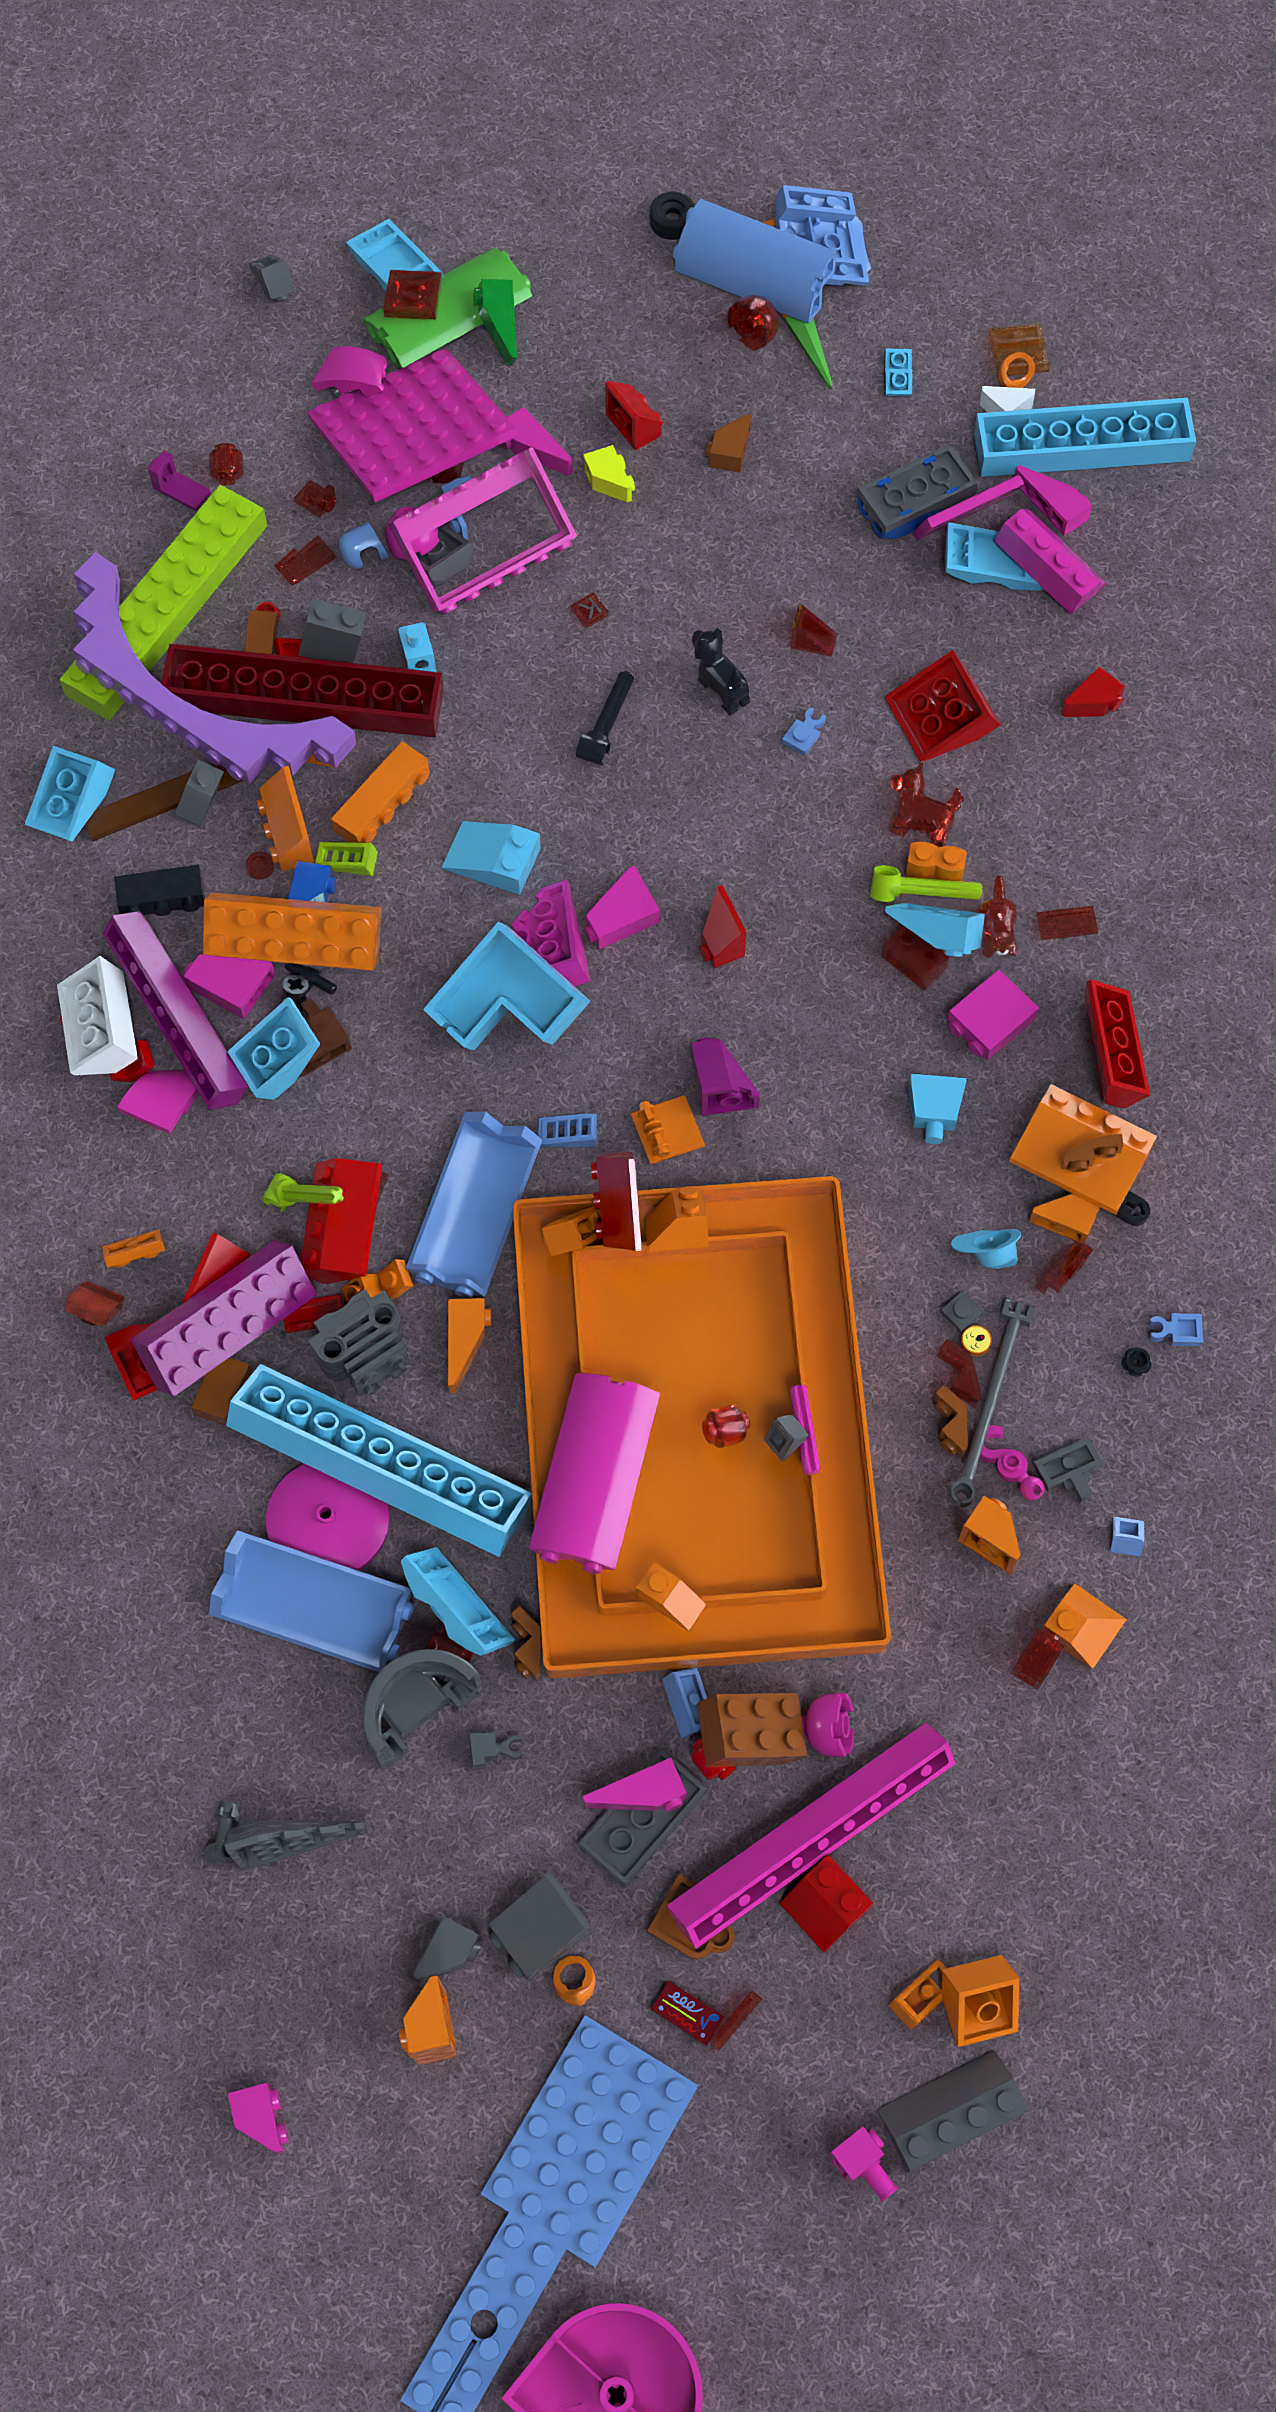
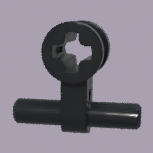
M294 963L285 964V969L295 975H289L283 980L282 990L284 993L281 996V1003L289 997L301 1012L303 1011L301 1003L307 1000L305 995L313 986L330 995L336 992L337 985L320 976V972L312 967L306 968Z

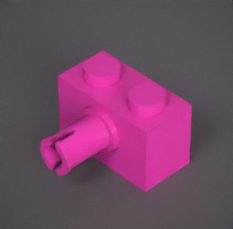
M864 2126L861 2127L828 2155L848 2184L858 2176L860 2178L864 2177L881 2202L898 2190V2187L894 2185L879 2164L881 2162L880 2158L885 2155L881 2150L884 2143L872 2128L867 2132Z

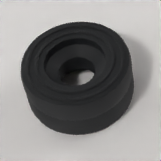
M676 191L658 195L650 206V226L653 232L664 239H680L686 224V214L691 207H695L691 198ZM676 213L679 215V218L668 219L666 215Z

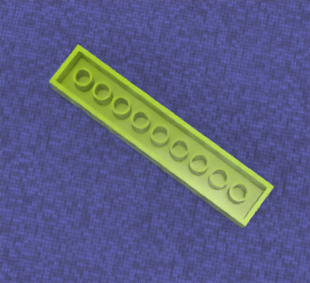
M222 485L217 487L119 606L122 629L134 654L148 672L169 648V643L172 644L268 526L264 508ZM76 660L59 679L65 696L108 721L111 720L125 702L115 690L103 687L95 676L90 673H83L76 666Z

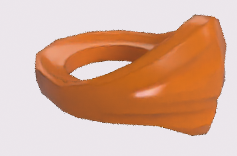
M1016 352L1008 355L999 367V383L1003 387L1023 388L1034 375L1035 364L1033 358L1025 352ZM1016 358L1026 360L1028 364L1027 373L1022 378L1011 381L1006 374L1009 364Z
M568 1956L559 1961L555 1967L553 1986L557 1995L566 2003L573 2006L585 2004L592 1996L596 1985L595 1972L590 1963L581 1956ZM570 1964H579L585 1969V1978L582 1981V1986L577 1989L568 1990L561 1981L562 1970Z

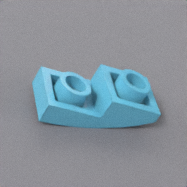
M885 349V396H912V349Z

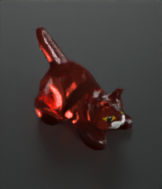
M998 875L994 882L993 898L984 901L976 910V913L985 914L983 954L987 958H991L994 952L998 955H1006L1008 953L1010 956H1016L1018 954L1013 929L1017 919L1016 905L1012 900L1005 898L1004 881L1002 876Z

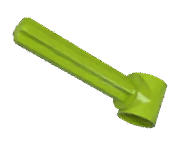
M879 865L874 868L870 896L882 902L895 900L899 893L978 900L982 895V884L903 877L895 867Z
M276 1173L261 1199L266 1205L273 1204L281 1208V1212H285L288 1206L296 1202L335 1204L336 1202H342L344 1197L341 1195L343 1190L340 1187L298 1185L289 1176Z

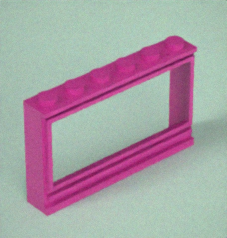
M533 447L520 452L387 524L422 588L434 613L442 611L443 615L456 609V602L464 598L468 602L481 595L479 592L481 588L488 586L489 589L500 585L503 583V576L510 573L514 577L526 570L525 564L531 561L534 564L549 558L547 552L555 548L557 552L562 551L572 545L571 539L577 537ZM532 477L559 532L438 598L410 542Z

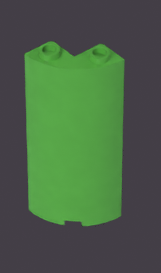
M491 248L443 274L444 278L402 301L396 300L363 318V321L374 343L383 344L392 365L395 368H404L483 324L478 314V305L474 304L473 299L474 288L478 287L481 279L513 280L514 306L532 297L530 291L531 284L527 276L521 275L504 250L500 251L496 248Z

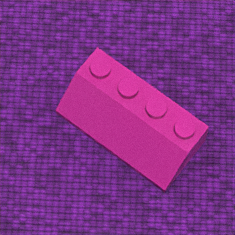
M1019 510L1003 524L994 540L1071 615L1107 584L1031 510Z

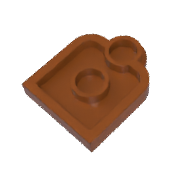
M679 1873L646 1932L691 1959H702L710 1952H726L733 1945L735 1938L733 1928L730 1925L697 1949L676 1927L667 1905L696 1885L695 1882Z

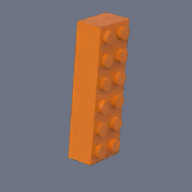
M211 892L204 899L203 955L374 971L379 961L381 907Z

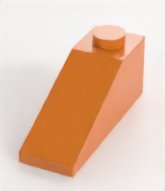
M484 1298L448 1299V1388L450 1394L457 1392L486 1336V1326H492L491 1308H486Z

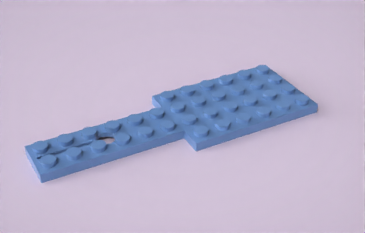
M586 2015L583 2017L481 2192L482 2196L509 2213L400 2400L416 2412H475L566 2250L596 2268L698 2087L696 2083ZM480 2310L491 2311L496 2316L498 2322L496 2332L487 2339L478 2338L471 2329L472 2317ZM474 2339L477 2341V2343L474 2344L473 2342L471 2343V2341Z

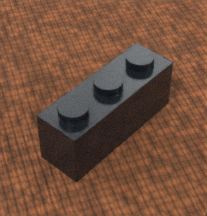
M199 864L114 877L117 907L120 914L141 911L143 915L155 914L157 916H166L171 911L184 910L186 912H194L199 907L204 906L203 876Z

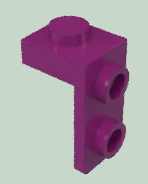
M163 450L157 458L151 461L148 472L153 489L194 511H197L210 496L209 488L176 471L173 457L170 453Z

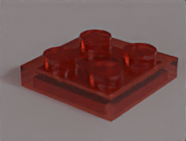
M390 270L383 307L384 317L436 320L443 280L442 272Z

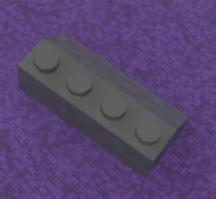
M995 2051L877 2109L907 2173L1029 2111L1014 2078Z

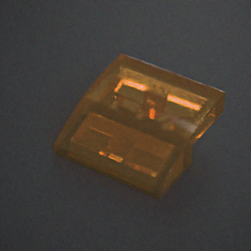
M1040 323L989 328L988 334L997 377L1001 362L1009 354L1016 352H1029L1026 354L1033 358L1035 364L1034 373L1049 372L1050 362L1044 348L1045 337ZM1022 358L1014 359L1006 371L1007 376L1026 374L1028 370L1026 360Z

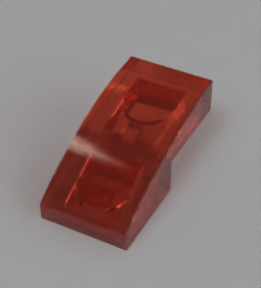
M317 535L299 552L295 548L292 549L274 566L292 586L301 582L337 557Z

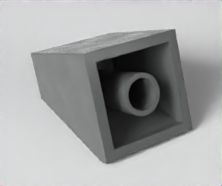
M312 599L298 655L311 659L353 663L366 613Z
M550 1871L489 1924L492 1933L488 1937L499 1952L504 1948L512 1959L507 1963L518 1978L524 1975L530 1981L591 1933V1928L583 1914Z

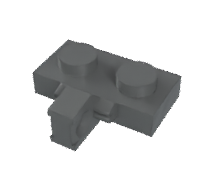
M1087 1437L1034 1461L1033 1466L1047 1492L1062 1485L1065 1491L1072 1489L1080 1504L1089 1500L1092 1494L1087 1484L1091 1480L1089 1473L1101 1468L1103 1462L1091 1440Z

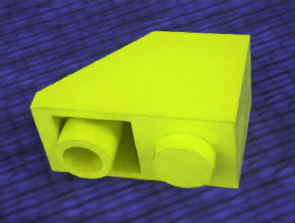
M613 445L583 454L584 471L593 490L624 502L632 501V491H635L633 478L631 475H626L623 456L621 454L617 455Z

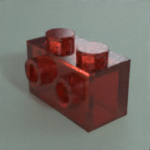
M904 925L883 945L881 955L882 958L923 991L947 969L949 961L945 950L936 949Z

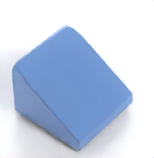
M1113 1517L1110 1552L1141 1556L1144 1546V1521Z

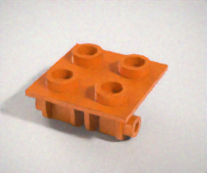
M685 1095L656 1105H650L649 1101H644L639 1104L638 1111L630 1113L650 1165L705 1147Z

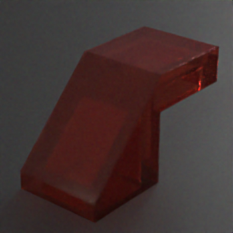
M946 1339L940 1347L937 1357L960 1371V1374L952 1384L951 1391L958 1398L976 1408L982 1394L973 1357L970 1353Z

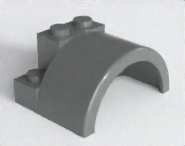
M425 1649L409 1652L394 1659L377 1674L365 1697L363 1726L369 1742L366 1748L383 1771L409 1752L403 1740L446 1705L452 1702L457 1710L460 1711L484 1692L479 1672L466 1660L453 1653ZM433 1675L445 1676L444 1682L446 1685L441 1687ZM382 1718L391 1728L387 1732L384 1728L381 1729Z

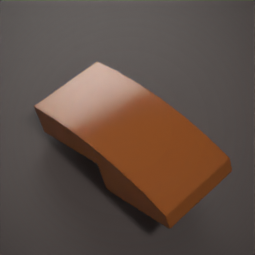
M249 611L245 652L274 655V641L277 639L278 612Z
M1122 1134L1100 1137L1074 1148L1064 1155L1062 1169H1070V1172H1083L1088 1170V1167H1092L1094 1155H1098L1099 1158L1103 1159L1115 1157L1116 1153H1121L1123 1148Z

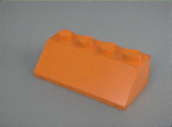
M432 1976L404 2016V2028H399L402 2050L404 2049L405 2053L407 2052V2055L410 2056V2059L413 2058L418 2065L458 2057L446 1989L438 1976Z

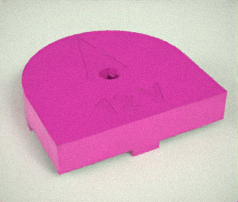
M614 2303L586 2309L562 2324L501 2399L515 2412H701L703 2395L701 2376L696 2359L688 2343L674 2326L661 2316L645 2308L630 2304ZM620 2385L625 2388L623 2396L626 2401L623 2404L617 2401L612 2405L608 2401L611 2396L608 2389L611 2386L616 2389Z

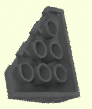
M253 1817L239 1821L237 1823L238 1827L230 1829L225 1842V1848L232 1859L245 1871L368 1832L364 1822L263 1819L256 1821V1818Z

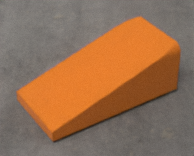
M939 1959L888 2005L910 2030L918 2025L943 2001L942 1990L930 1977L936 1969L941 1973L942 1969H946Z

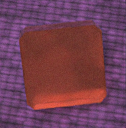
M84 1282L66 1298L64 1309L66 1312L80 1317L81 1321L87 1324L105 1326L122 1310L124 1297L94 1283Z

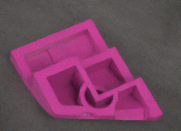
M351 346L332 348L311 385L316 391L335 386L341 394L360 389L365 397L384 390L381 380L386 376L387 360L384 356L366 349Z
M185 1070L149 1071L132 1085L117 1108L120 1113L171 1135L182 1114L187 1115L199 1092Z

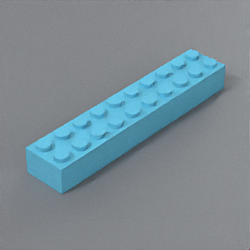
M262 1364L257 1367L230 1401L227 1427L500 1557L526 1516L532 1495L531 1492Z

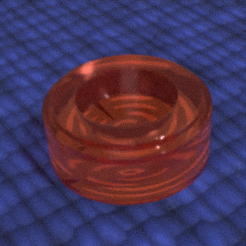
M266 852L251 854L246 860L247 873L250 877L257 880L268 878L274 871L272 857Z

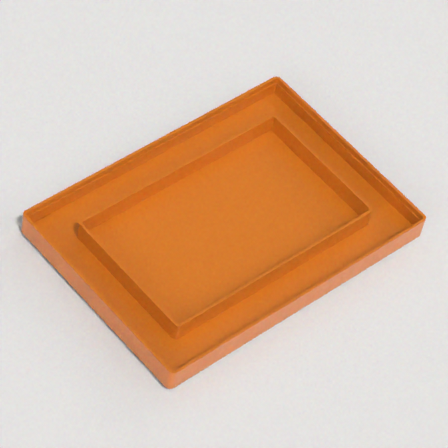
M827 1176L692 1186L702 1188L707 1213L708 1248L648 1252L644 1219L672 1190H680L683 1187L637 1191L641 1251L604 1247L603 1239H595L581 1249L555 1256L550 1255L549 1249L544 1245L541 1228L554 1220L594 1206L593 1194L519 1199L513 1204L534 1526L575 1374L588 1373L610 1376L611 1381L624 1384L625 1380L660 1393L615 1570H602L600 1574L590 1573L583 1570L582 1564L572 1559L558 1560V1563H549L539 1558L540 1554L536 1553L543 1663L545 1674L549 1678L558 1679L876 1654L886 1651L891 1639L841 1188L840 1182L836 1177ZM598 1209V1213H599V1216H600V1219H601V1212H600V1209ZM796 1385H805L808 1393L820 1464L819 1473L813 1475H805L803 1473L799 1447L786 1460L781 1461L764 1441V1437L776 1418L786 1415L794 1416L790 1388ZM654 1562L681 1579L706 1604V1607L689 1632L636 1597V1587Z

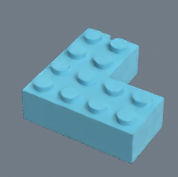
M497 922L423 1010L441 1027L447 1028L446 1031L464 1048L475 1050L509 1010L543 1042L553 1045L589 1004L590 1000L511 928Z

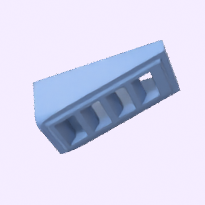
M575 1114L539 1118L538 1137L542 1139L540 1147H596L597 1114ZM547 1125H553V1138H547ZM559 1125H564V1137H558ZM570 1126H576L575 1136H570ZM582 1126H588L586 1135H582Z

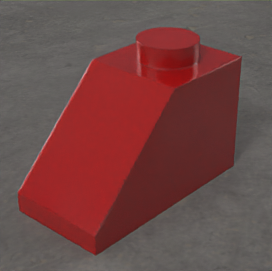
M1099 666L1064 701L1061 715L1064 717L1104 716L1110 710L1115 712L1124 700L1122 695L1125 685Z

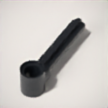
M629 671L619 673L593 731L582 734L576 749L577 758L601 766L604 765L602 760L606 753L609 754L611 745L608 736L634 681V676Z

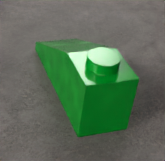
M481 279L478 287L474 288V304L478 305V314L504 362L507 365H513L517 359L513 280Z

